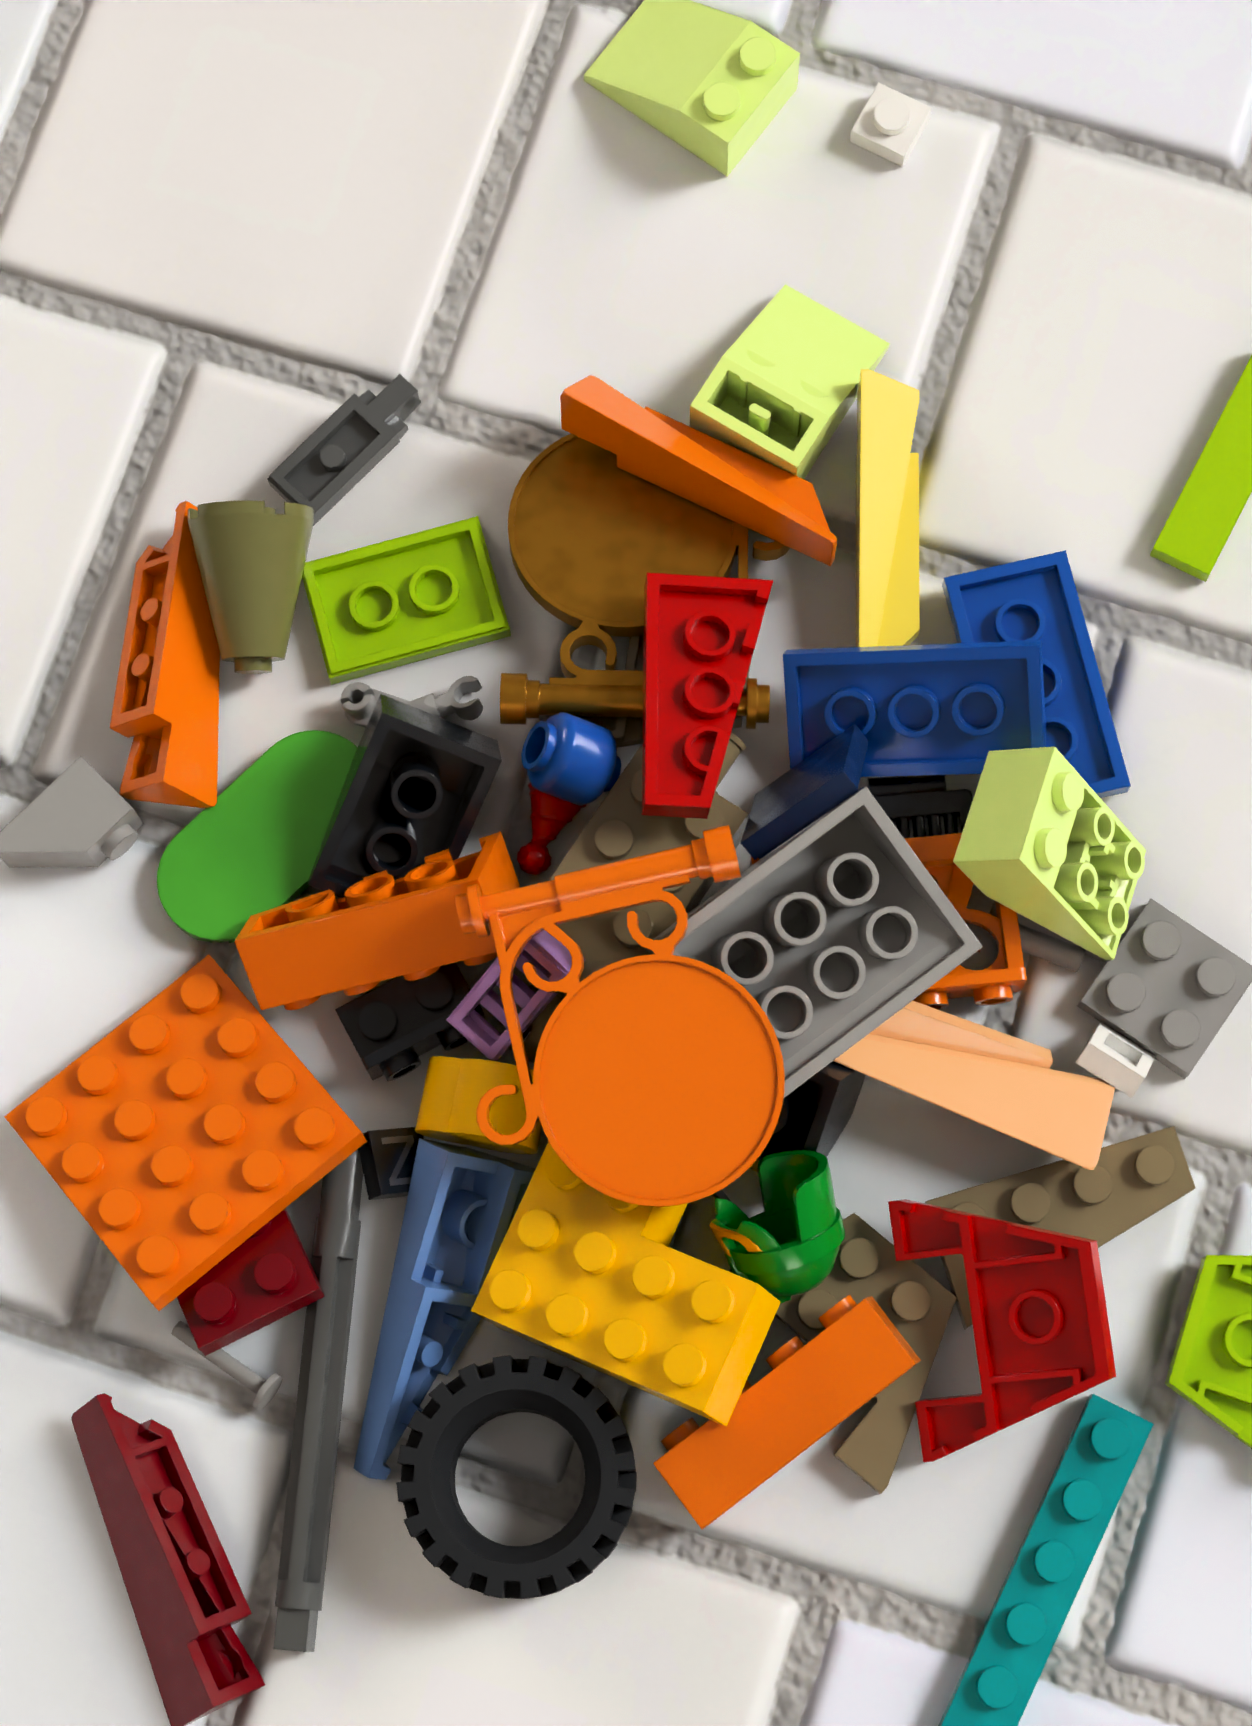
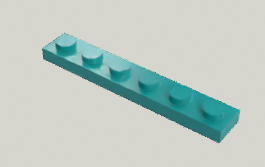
M1095 1394L1089 1395L938 1726H1018L1154 1425L1153 1423Z

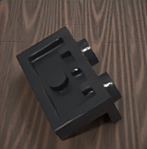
M456 962L440 966L435 973L419 980L407 981L404 980L403 976L396 977L335 1009L373 1081L383 1075L387 1081L396 1080L421 1065L420 1055L439 1045H442L444 1050L448 1051L469 1041L446 1020L470 991ZM479 1004L474 1010H476L486 1020L483 1010Z

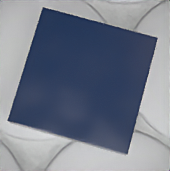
M855 724L756 793L741 840L742 846L754 860L763 858L857 792L869 740Z

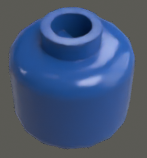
M565 712L553 715L546 721L536 723L528 733L521 754L522 765L527 769V776L532 787L575 805L583 806L595 801L603 792L610 791L621 772V759L617 756V743L612 732L607 728Z

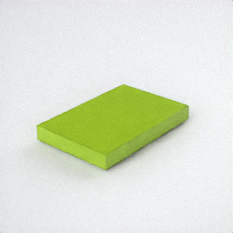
M478 516L305 562L302 579L331 685L511 636Z

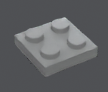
M1150 899L1118 945L1114 960L1107 961L1077 1007L1156 1056V1060L1185 1079L1189 1076L1251 984L1252 965L1153 899Z

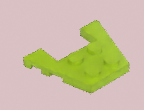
M1206 1255L1200 1263L1165 1385L1251 1449L1252 1256Z

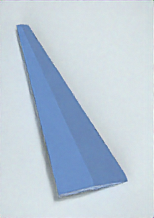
M419 1138L353 1468L367 1478L386 1480L391 1472L386 1462L408 1427L416 1410L422 1412L423 1409L420 1407V1404L437 1375L447 1376L481 1320V1317L473 1313L471 1309L534 1174L535 1168L471 1148Z

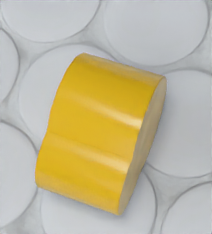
M432 1056L429 1058L415 1127L416 1133L442 1141L465 1144L482 1149L532 1155L538 1152L542 1125L539 1120L535 1131L529 1138L516 1145H500L490 1141L478 1126L476 1112L480 1099L489 1089L498 1085L510 1084L518 1087L517 1094L504 1095L497 1098L490 1108L489 1119L492 1126L498 1132L511 1135L518 1132L525 1123L526 1107L516 1065L491 1060L461 1059L446 1056ZM530 1069L531 1076H532V1081H533V1072H534V1070Z

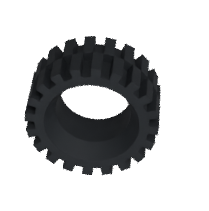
M511 1355L492 1357L493 1362L481 1366L473 1363L458 1370L459 1376L445 1385L441 1382L428 1394L432 1399L422 1412L416 1410L408 1424V1427L412 1430L406 1446H400L397 1461L398 1464L402 1465L401 1482H396L398 1501L403 1502L407 1516L404 1519V1523L410 1536L416 1538L424 1550L422 1552L424 1557L434 1567L440 1568L450 1576L449 1579L464 1588H470L483 1593V1595L496 1598L525 1599L546 1596L562 1591L586 1578L609 1557L618 1545L617 1543L624 1529L627 1528L633 1511L632 1507L637 1481L634 1452L620 1415H618L609 1399L600 1389L590 1384L580 1373L567 1366L563 1368L552 1364L545 1358L529 1356V1359H513ZM516 1412L539 1414L550 1418L565 1428L578 1445L585 1469L583 1496L574 1516L552 1537L527 1546L502 1545L478 1532L464 1515L459 1505L455 1488L457 1461L471 1435L486 1422L498 1416Z

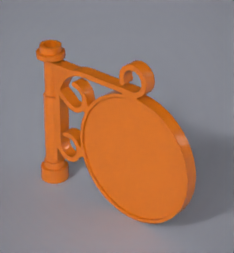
M729 825L703 831L704 838L692 840L689 845L556 875L554 880L482 896L478 884L467 886V893L455 896L458 918L464 935L476 932L479 938L489 936L488 922L491 924L501 970V999L526 1107V1120L523 1127L511 1135L502 1134L490 1122V1108L497 1098L504 1095L517 1094L518 1087L510 1084L498 1085L489 1089L480 1099L476 1112L478 1126L490 1141L500 1145H516L529 1138L540 1120L543 1131L556 1154L583 1182L614 1199L631 1204L658 1207L686 1204L711 1196L740 1178L760 1157L778 1124L785 1093L784 1061L778 1038L771 1022L758 1002L732 977L704 962L673 955L675 947L686 934L688 914L683 903L676 896L664 891L668 888L691 883L690 879L699 877L700 880L713 877L715 883L741 877ZM652 902H664L674 909L677 915L676 927L668 937L662 940H652L645 937L639 928L638 914L635 911H629L627 913V928L631 937L641 947L653 951L654 954L622 959L593 972L580 981L584 969L583 953L579 945L557 926L558 924ZM545 930L569 950L572 957V966L569 973L563 979L552 982L543 980L537 974L533 964L526 962L522 966L527 980L536 988L548 993L561 992L567 994L558 1004L543 1030L536 1051L532 1081L513 995L512 980L515 964L521 951L534 936Z

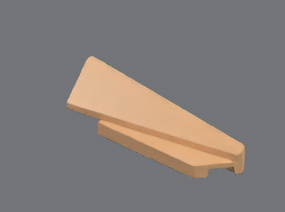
M911 1001L834 1060V1062L1085 1169L1094 1170L1098 1163L1115 1088L1099 1078L1050 1069L1053 1063L1050 1049L916 1001Z

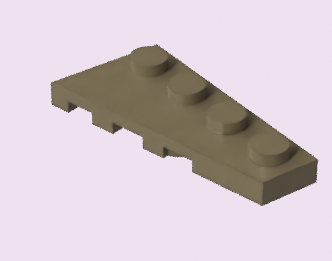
M1175 1126L1101 1148L1099 1160L1094 1170L1085 1169L1063 1159L925 1201V1204L1096 1240L1099 1248L1190 1193L1196 1187ZM963 1255L940 1256L952 1294L957 1297L955 1303L965 1330L973 1324Z

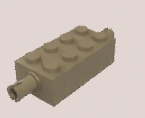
M733 733L730 735L716 789L739 754L746 748L744 742ZM640 746L550 880H554L556 875L689 845L692 840L704 838L703 831L726 825L730 826L736 849L742 840L749 813L718 795L715 789L707 819L642 815L643 747ZM699 877L691 878V883L668 888L664 891L676 896L683 903L686 912L689 913L699 905L713 884V877L702 880ZM652 902L558 924L557 926L579 945L585 958L580 981L593 972L622 959L650 955L646 948L641 947L631 937L627 928V913L629 911H635L638 914L639 928L642 934L647 938L654 939L677 921L674 909L664 902ZM515 966L513 973L536 993L539 989L529 982L525 974ZM559 992L522 1033L523 1040L525 1039L524 1045L528 1061L535 1062L536 1051L543 1030L552 1013L567 994Z

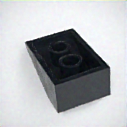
M380 694L355 752L308 879V885L322 891L330 889L334 891L335 896L343 898L345 897V891L350 886L369 875L387 870L394 880L405 877L414 868L425 864L424 857L449 849L453 860L458 859L502 762L498 741Z

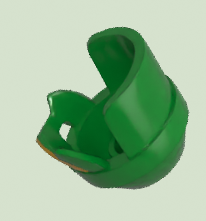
M785 1151L766 1155L759 1161L758 1176L764 1212L748 1218L736 1204L727 1199H715L716 1215L710 1223V1228L725 1252L724 1255L732 1272L758 1283L781 1303L791 1300L793 1295L802 1294L816 1288L825 1280L834 1267L840 1244L845 1238L841 1213L836 1207L828 1159L825 1155L815 1151Z

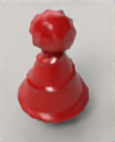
M530 782L527 786L530 788L531 842L520 848L517 853V861L519 862L520 869L525 873L540 875L551 866L552 857L546 846L556 839L560 831L587 804L579 806L543 793L532 787Z

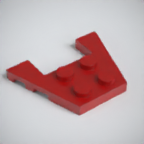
M907 1199L888 1202L896 1261L955 1254L963 1255L982 1393L927 1398L915 1402L923 1462H933L1116 1377L1096 1240Z

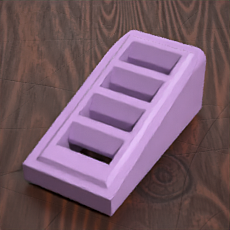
M543 930L526 944L515 966L524 973L522 966L524 963L529 962L534 965L537 974L543 980L552 982L563 979L569 973L572 966V957L569 950L562 943ZM498 957L446 1019L491 1061H498L512 1046L502 999L492 990L496 985L500 988L501 970ZM513 973V995L515 1003L522 1008L518 1018L523 1033L558 993H548L541 989L535 993ZM479 1004L484 1006L507 1027L502 1034L474 1010Z

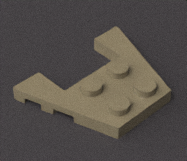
M853 1213L843 1219L845 1238L840 1244L834 1267L829 1275L816 1288L802 1294L793 1295L791 1300L781 1303L775 1316L808 1343L825 1330L818 1318L850 1294L858 1304L863 1299L872 1296L921 1359L919 1363L874 1397L876 1401L874 1406L834 1454L838 1460L876 1492L882 1494L889 1484L916 1410L915 1402L920 1400L957 1297L912 1260L896 1261L894 1245Z

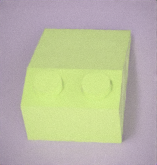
M644 0L586 71L584 81L728 177L797 90L800 53L752 21L691 0Z

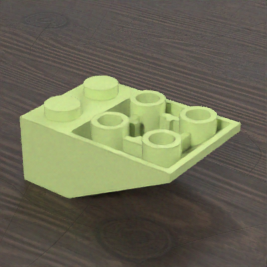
M785 284L721 357L690 405V427L805 479L856 400L860 370L869 369L874 371L887 352L890 343Z
M1040 747L988 752L953 862L985 896L1104 960H1114L1121 935L1125 932L1128 925V911L1137 880L1141 877L1144 870L1146 850L1056 747Z

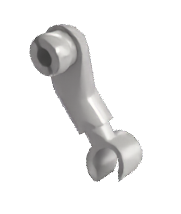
M464 676L451 685L447 693L436 697L431 693L412 701L372 689L367 684L355 682L349 684L343 690L340 700L347 719L365 728L380 694L442 719L455 713L463 720L472 721L478 718L483 711V705L478 698L467 703H459L461 697L465 694L478 692L482 689L479 680L473 676Z

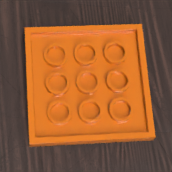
M210 954L4 1116L158 1311L162 1310L367 1142L360 1129Z

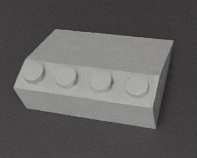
M865 786L858 789L849 798L742 872L740 878L731 880L687 913L688 928L684 938L675 947L673 955L698 960L721 970L742 985L758 1002L771 1022L780 1044L785 1071V1098L983 946ZM677 921L652 940H662L668 937L674 931ZM647 949L650 955L654 954L653 951Z

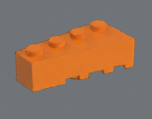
M501 831L479 838L482 848L479 852L455 860L452 859L449 849L424 857L425 864L414 868L405 877L394 880L387 870L364 877L363 880L350 886L345 891V897L336 899L334 891L328 889L251 915L234 942L260 1009L265 1010L284 1005L286 1010H297L313 1004L322 995L342 990L348 996L358 995L373 989L382 980L403 976L404 980L414 981L430 976L443 965L463 961L467 966H475L496 958L497 951L490 922H488L489 936L479 938L476 932L464 935L458 918L455 896L467 893V886L478 884L482 896L520 888Z

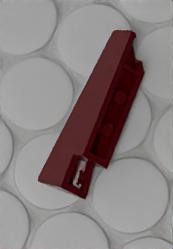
M103 1393L95 1396L74 1412L71 1421L170 1725L186 1726L265 1686L262 1676L231 1625L240 1622L252 1613L171 1429L152 1419L141 1424L114 1410L111 1403L112 1397Z

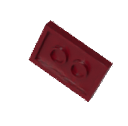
M285 1208L177 1296V1299L198 1349L206 1356L325 1297Z

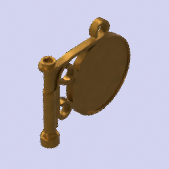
M571 433L548 446L530 463L514 490L508 513L509 547L518 577L534 600L559 620L578 629L566 636L562 641L560 649L561 669L566 678L549 677V684L540 683V680H528L527 674L501 673L500 724L526 725L527 718H539V715L553 716L561 712L573 716L643 717V671L615 670L617 651L615 642L610 636L632 637L644 635V584L647 572L728 577L735 556L738 555V578L748 579L749 528L618 468L616 454ZM756 541L753 544L752 556L754 559L762 561L777 560L784 556L790 547L777 541L768 543ZM581 646H597L606 655L605 670L582 669L573 663L570 659L571 655ZM747 678L746 691L742 692L736 716H746V729H756V723H769L770 686L757 685V678Z

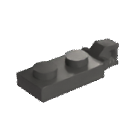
M399 374L377 396L370 390H367L359 397L354 393L269 475L267 480L270 486L287 502L312 507L314 509V526L400 443V439L409 429L404 423L405 419L421 403L418 390Z

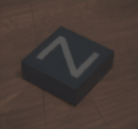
M415 1127L372 1130L363 1133L367 1142L359 1148L368 1199L376 1200L408 1196L419 1138L424 1139V1136L416 1133Z

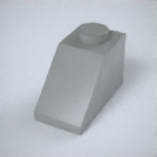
M80 756L0 831V858L9 868L99 867L107 858L115 860L126 853L137 840L138 833L136 831L144 823L123 797Z

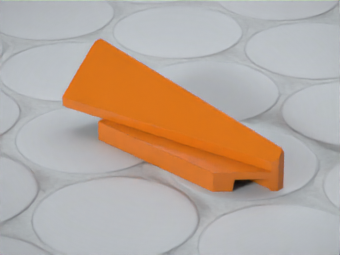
M184 501L175 509L176 518L173 535L163 549L149 545L136 562L110 729L127 738L134 736L119 794L128 800L209 808L217 804L220 651L188 526V509L198 510V507L188 501Z

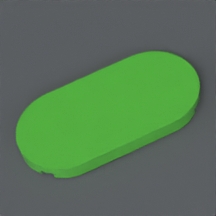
M318 730L298 732L281 739L217 797V804L215 806L205 808L171 840L159 863L157 889L163 908L178 928L196 940L213 943L212 941L219 943L228 941L232 943L251 915L293 902L309 887L308 879L357 750L355 744L340 735Z

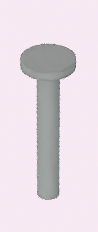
M179 1321L172 1330L171 1334L256 1393L253 1401V1407L262 1410L277 1393L282 1383V1377L277 1373L272 1374L265 1380L222 1349L205 1356L198 1349L189 1326L182 1321Z

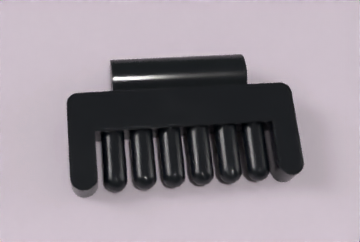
M945 775L885 776L867 779L869 791L892 822L896 821L897 829L904 838H911L909 820H912L914 837L926 836L924 818H928L929 836L942 835L940 817L944 819L945 834L958 833L956 815H958L960 833L963 832L973 801L972 793L968 789L946 791Z

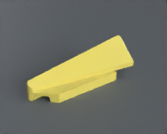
M869 369L860 370L857 390L856 647L910 645L918 637L920 630L919 453H910L919 404V390Z

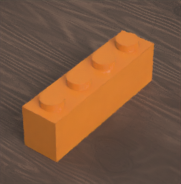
M849 1294L818 1318L825 1330L806 1345L803 1344L798 1336H795L766 1359V1362L772 1368V1371L753 1386L748 1380L746 1381L727 1427L710 1419L699 1427L693 1417H691L660 1441L668 1452L653 1464L701 1529L714 1522L921 1361L872 1296L863 1299L857 1304Z

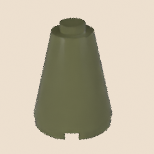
M265 501L212 502L198 505V510L188 509V526L222 661L234 662L235 673H271L272 662L285 660L314 524V509L310 506L284 502V514H276V509L265 507Z

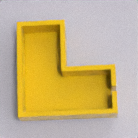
M548 1141L471 1311L502 1330L727 1427L781 1302L756 1282L669 1247L688 1203L658 1207L631 1204L614 1199L597 1191L576 1176L563 1163Z

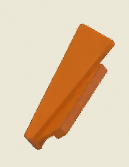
M589 375L565 388L560 396L562 429L616 454L618 468L831 567L835 559L837 538L830 532L811 482L648 407L643 408L595 376Z

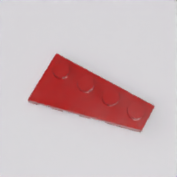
M647 572L644 584L642 815L707 819L773 580Z

